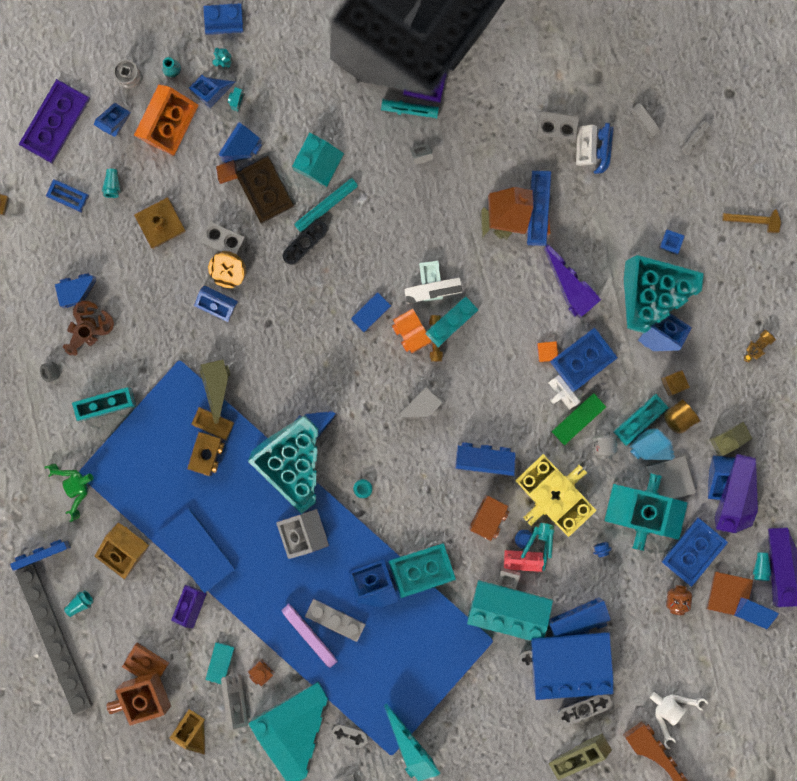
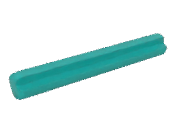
M350 178L295 222L294 225L298 231H304L314 221L358 187L356 181Z

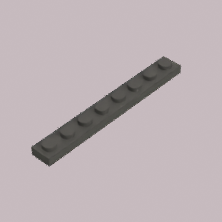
M35 564L15 571L73 715L92 707Z

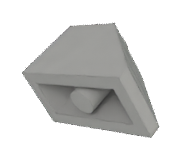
M425 387L399 415L402 418L430 417L431 415L435 417L442 410L440 407L442 402Z

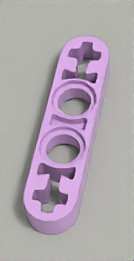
M290 604L281 610L284 616L329 668L338 662L335 656Z

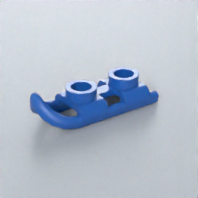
M605 123V127L599 129L598 138L602 140V146L597 148L596 156L597 159L602 160L599 167L593 171L594 174L605 172L610 165L614 127H610V123Z

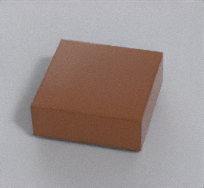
M234 160L216 166L220 184L238 178Z

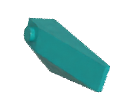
M386 703L384 708L402 758L407 766L405 768L407 774L411 778L415 776L418 781L438 776L440 771L433 759Z

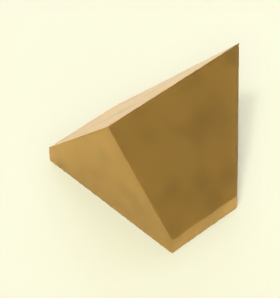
M189 709L169 739L186 750L205 755V719Z

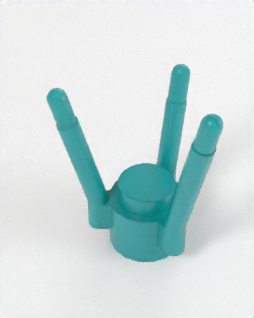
M540 523L539 527H534L533 534L521 555V558L525 557L535 537L539 535L538 539L545 541L542 571L546 569L547 556L549 559L552 558L553 535L555 531L553 525Z

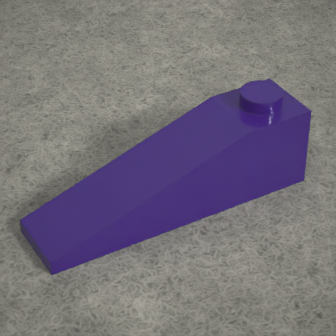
M548 244L545 246L544 251L565 301L569 306L568 311L574 317L578 316L581 318L601 299L585 281L580 282L578 280L579 277L573 269L564 266L566 265L564 259Z
M736 454L715 513L716 530L737 533L753 526L758 512L756 458Z
M788 527L768 528L773 605L776 607L797 606L796 546Z

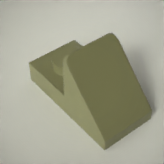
M483 207L480 213L482 239L492 229L489 227V211L485 207ZM494 229L493 233L502 240L504 238L507 240L513 232Z

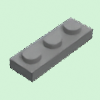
M313 599L305 617L356 642L366 625L316 599Z

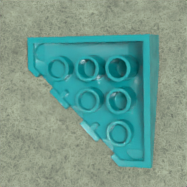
M639 255L626 260L624 292L627 329L641 333L649 331L651 325L655 322H661L670 315V311L674 308H680L689 301L688 298L693 294L697 295L702 291L704 273Z
M305 415L264 440L252 450L248 460L301 514L316 502L314 486H316L317 480L315 462H317L318 446H316V437H318V428Z
M319 681L252 718L248 723L258 742L286 781H301L307 778L309 769H307L309 758L312 759L314 753L316 732L320 730L323 719L321 717L323 706H326L328 700Z

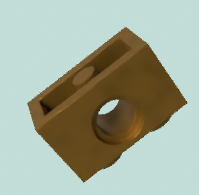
M198 432L187 469L208 476L216 473L219 462L216 460L218 454H222L225 445L222 443L223 439ZM205 449H209L212 452V457L209 460H205L202 456Z

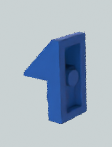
M114 103L95 119L94 125L109 135L116 137L131 112Z

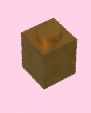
M683 370L661 378L668 396L690 388Z

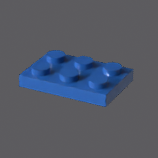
M593 328L552 359L550 363L572 392H574L618 357L598 331Z
M697 517L661 562L692 587L728 542Z

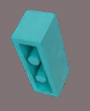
M130 387L72 402L76 420L79 422L137 406L132 388Z

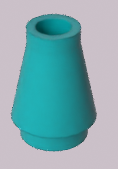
M166 57L163 60L162 71L165 76L174 78L179 75L181 65L177 60Z
M110 168L106 170L102 187L103 196L106 198H118L119 193H121L117 169Z
M757 553L752 573L754 580L770 581L772 573L769 553Z
M85 590L78 592L64 608V611L69 617H72L90 608L94 600L89 592Z

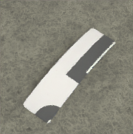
M460 278L405 289L407 303L463 292Z

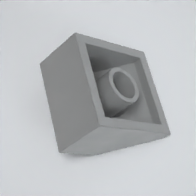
M317 509L276 522L288 559L329 546Z

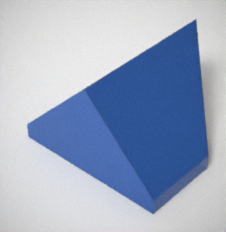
M201 75L189 89L211 109L236 81L208 78Z

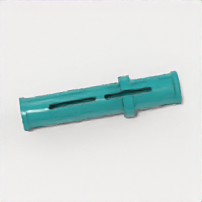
M382 98L381 111L398 113L397 115L403 113L435 119L438 117L439 107Z

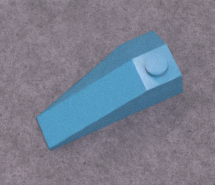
M658 429L644 430L629 445L632 449L630 451L631 454L637 459L673 460L675 458L672 443Z

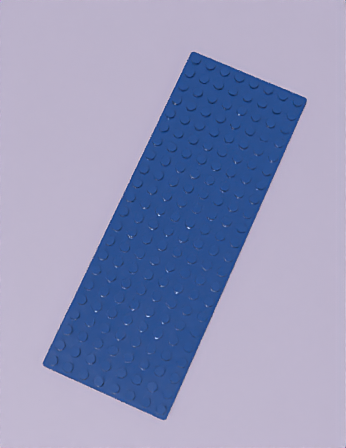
M177 361L79 472L82 476L89 473L92 474L94 479L88 482V484L187 573L188 571L168 547L158 531L189 508L235 567L232 573L213 586L208 592L311 685L319 681L328 700L389 755H394L399 747L384 705L387 703L407 729L413 733L492 644V638L480 627L467 624L468 616L435 587L401 598L389 564L390 560L400 556L317 481L316 486H314L316 502L303 513L317 509L329 546L288 559L276 522L300 515L301 513L248 462L252 450L266 440L267 437L225 399L223 400L220 416L234 422V426L228 439H223L222 441L225 445L222 454H218L216 460L219 462L216 473L208 476L187 469L198 432L215 437L218 436L191 425L199 407L210 412L211 410L202 379L185 363ZM205 449L202 453L203 458L209 460L212 457V452L209 449ZM384 559L399 601L382 608L357 603L348 572ZM313 599L365 623L366 625L358 641L347 638L305 617ZM288 604L296 610L335 656L338 662L331 668L324 663L284 616L281 610Z

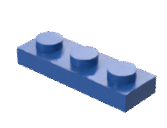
M60 539L50 543V548L44 550V547L33 550V555L26 557V554L14 558L16 562L10 564L11 568L15 571L71 548L69 542H62Z

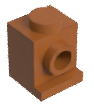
M263 659L248 671L250 679L260 686H263L275 673Z

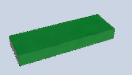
M593 393L551 432L565 446L599 415L606 406Z

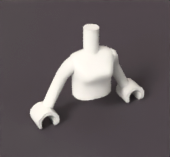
M655 692L650 695L649 698L658 705L655 717L664 735L663 744L667 749H671L666 744L668 740H672L674 743L676 741L670 736L664 719L671 725H675L681 719L686 710L677 702L694 705L703 711L699 707V703L704 701L708 704L704 698L694 700L671 694L662 699Z

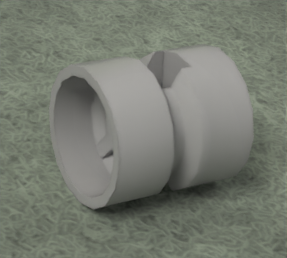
M123 59L115 64L113 75L122 88L133 90L141 84L142 74L133 61Z

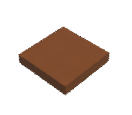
M714 571L706 609L734 615L740 599H750L753 580Z

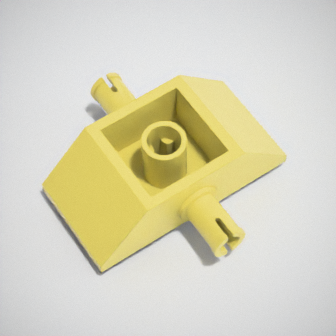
M542 454L515 480L535 502V507L523 516L530 526L544 514L569 537L597 511L575 488V484L587 474L579 464L569 475L564 476ZM552 491L559 492L558 499H551L553 496L551 494Z

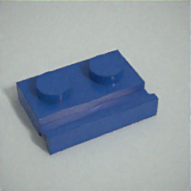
M241 3L203 6L206 35L244 33Z

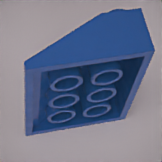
M609 632L531 639L533 688L536 700L613 694V670Z

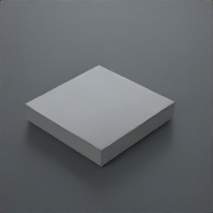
M685 456L647 466L649 475L652 473L662 476L658 490L659 495L676 499L696 493Z

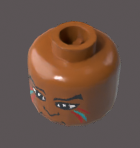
M676 585L675 588L668 591L666 607L672 614L685 615L686 612L691 610L693 594L687 590V587Z

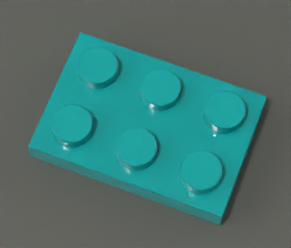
M444 543L389 561L401 598L456 580Z

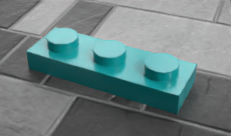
M465 296L425 334L439 347L477 313L478 308Z

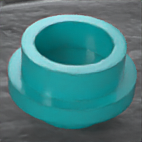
M365 479L358 480L353 487L354 494L359 498L369 497L372 493L371 483Z

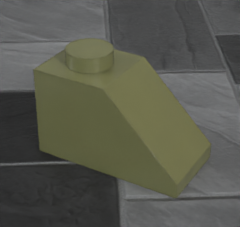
M743 421L709 440L717 455L724 456L753 438Z

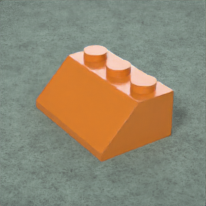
M158 84L134 136L174 156L199 105L173 88Z

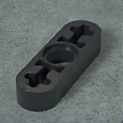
M317 220L302 232L284 250L282 256L285 263L288 265L297 264L327 234L326 224L323 221ZM316 225H317L318 227H320V226L322 225V226H323V228H322L323 233H322V234H320L319 232L316 233V234L314 235V237L316 238V240L313 241L312 237H311L310 235H308L307 233L310 231L311 234H313V233L315 232V228H314V227H315ZM302 238L310 240L311 243L308 248L300 246L299 243ZM297 245L298 249L303 253L300 255V253L297 252L295 254L296 259L294 261L292 259L288 261L287 253H293L294 251H296V248H294V246Z

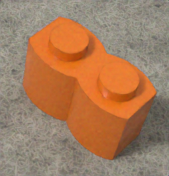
M413 309L393 319L394 324L391 326L396 335L400 334L404 341L401 344L406 352L410 351L413 354L432 343L425 334L426 331Z

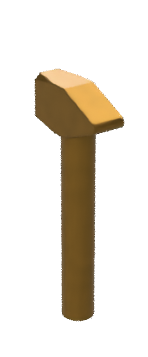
M777 209L772 211L770 217L723 213L722 221L767 224L768 233H780L781 220Z

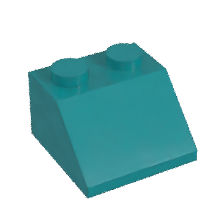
M309 132L292 168L293 171L328 187L344 153L326 140Z

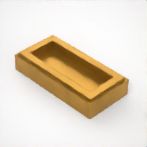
M199 407L191 425L227 440L234 422L220 416L219 422L214 424L212 413Z

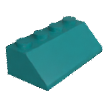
M478 580L469 609L467 624L529 641L532 638H544L553 600Z

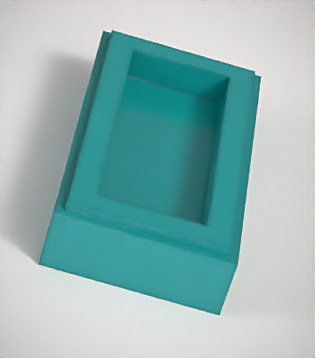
M219 642L215 643L205 680L222 685L221 678L227 676L235 647Z

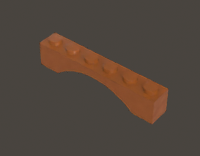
M641 721L623 734L636 754L645 756L658 763L668 772L672 781H688L682 772L678 774L675 767L677 764L671 756L667 758L664 753L666 748L660 740L656 742L653 737L655 732L649 724L645 726Z

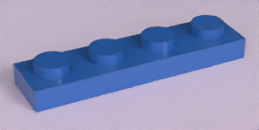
M532 171L533 210L528 225L527 245L547 246L551 171Z

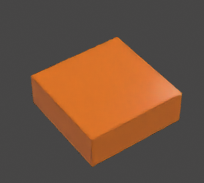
M557 341L537 343L539 362H549L558 356Z

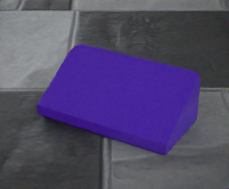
M185 585L171 621L185 628H194L207 593Z

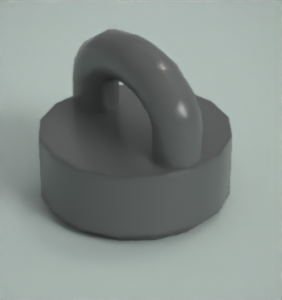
M47 362L40 366V375L44 381L51 382L60 377V369L55 362Z

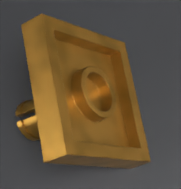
M168 197L134 214L152 249L186 232Z

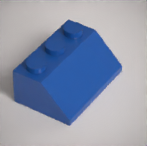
M462 442L461 446H457L455 469L514 476L515 452H511V448L500 447V451L492 450V446L481 445V448H474L473 443Z
M598 597L550 618L548 625L554 637L589 634V630L592 628L600 629L607 626V622L611 621L604 600Z

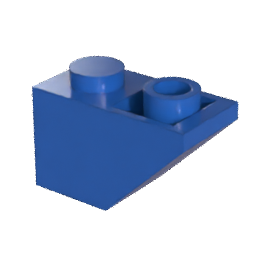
M86 273L79 275L78 279L71 280V278L59 280L60 283L55 284V289L60 307H72L78 302L85 300L96 283V277Z

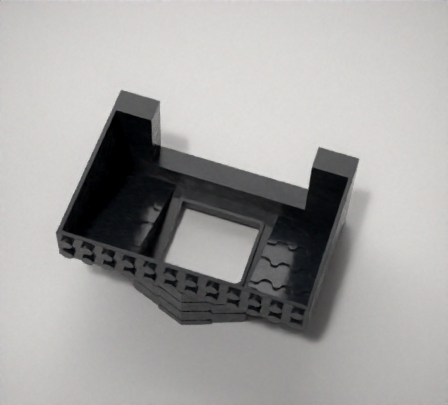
M344 0L330 20V60L361 82L430 95L436 91L442 79L450 70L454 71L485 31L505 0Z

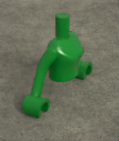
M54 463L45 466L44 469L48 468L50 470L48 477L53 475L70 476L63 480V488L69 498L79 496L75 499L71 510L65 513L71 515L69 522L79 519L80 512L77 508L88 494L87 483L94 479L93 475L89 473L82 476L78 470H59L58 466Z

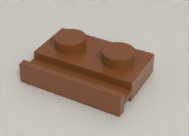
M136 643L122 667L137 677L157 671L161 678L169 662L141 644Z

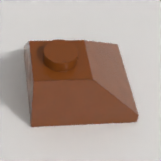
M512 187L490 193L488 195L489 227L526 234L533 210V190Z

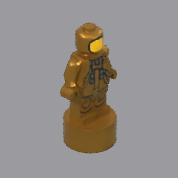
M764 330L756 343L750 342L746 349L748 354L744 356V361L749 363L752 357L757 360L762 355H765L763 350L768 345L773 344L776 340L775 337L767 330Z

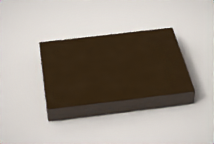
M269 156L237 171V179L261 224L295 207Z

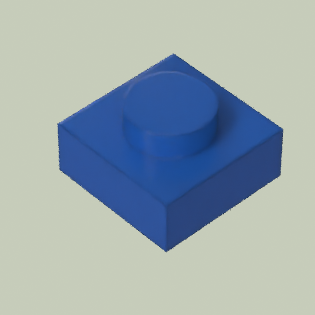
M665 230L659 248L677 255L685 236Z

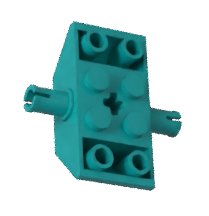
M650 473L647 490L644 491L616 484L612 486L604 521L635 529L636 536L632 546L633 549L644 551L647 535H650V533L677 540L680 538L688 502L659 495L658 490L662 478L660 475ZM647 507H649L648 509L649 511H651V515H647L645 517L644 509H647Z

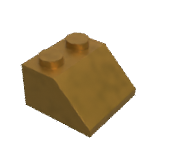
M118 522L105 536L94 557L125 580L142 558L149 545Z

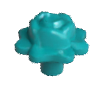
M216 47L213 52L215 59L212 61L214 66L221 65L222 67L229 68L232 63L231 54L227 49Z

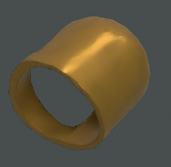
M683 399L671 407L665 414L667 425L678 434L686 432L691 426L701 421Z

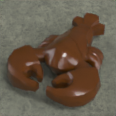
M83 300L78 302L73 308V316L77 325L74 322H70L67 331L73 333L70 344L63 345L65 352L69 355L73 354L76 356L78 354L77 348L84 344V342L88 346L95 344L98 339L93 337V335L104 336L110 334L114 329L113 318L105 310H101V313L105 316L104 320L100 314L98 315L99 327H96V321L93 317L83 318L84 315H91L95 312L94 310H88V307L98 309L94 302Z

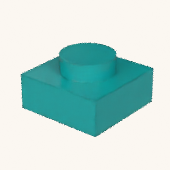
M235 87L234 91L230 92L228 103L231 110L239 112L244 95L242 89Z

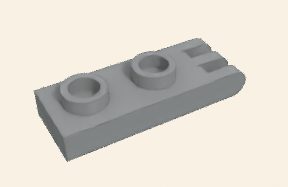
M237 673L228 677H222L221 683L228 729H236L248 725L241 675Z

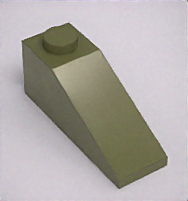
M224 360L209 362L200 366V374L214 424L219 422L228 376H230L229 367L224 364Z
M602 733L579 744L548 764L556 778L560 780L606 760L612 749Z

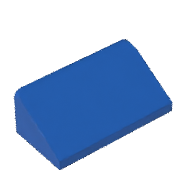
M203 286L198 293L194 306L229 322L238 301L214 289Z
M741 598L734 616L768 629L779 613L748 599Z

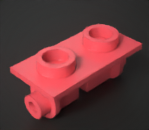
M505 550L504 568L542 572L544 565L543 552H527L525 557L521 558L523 551Z

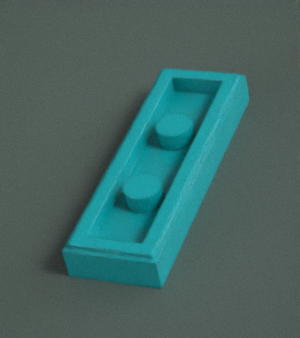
M655 394L617 427L613 433L627 446L669 407Z

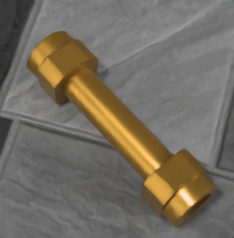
M430 315L429 325L433 326L441 319V315ZM432 342L431 362H441L443 352L440 351V346L437 347Z

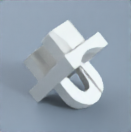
M560 375L548 382L557 393L550 399L552 404L561 399L570 410L580 403V399L584 395L580 388L572 392Z

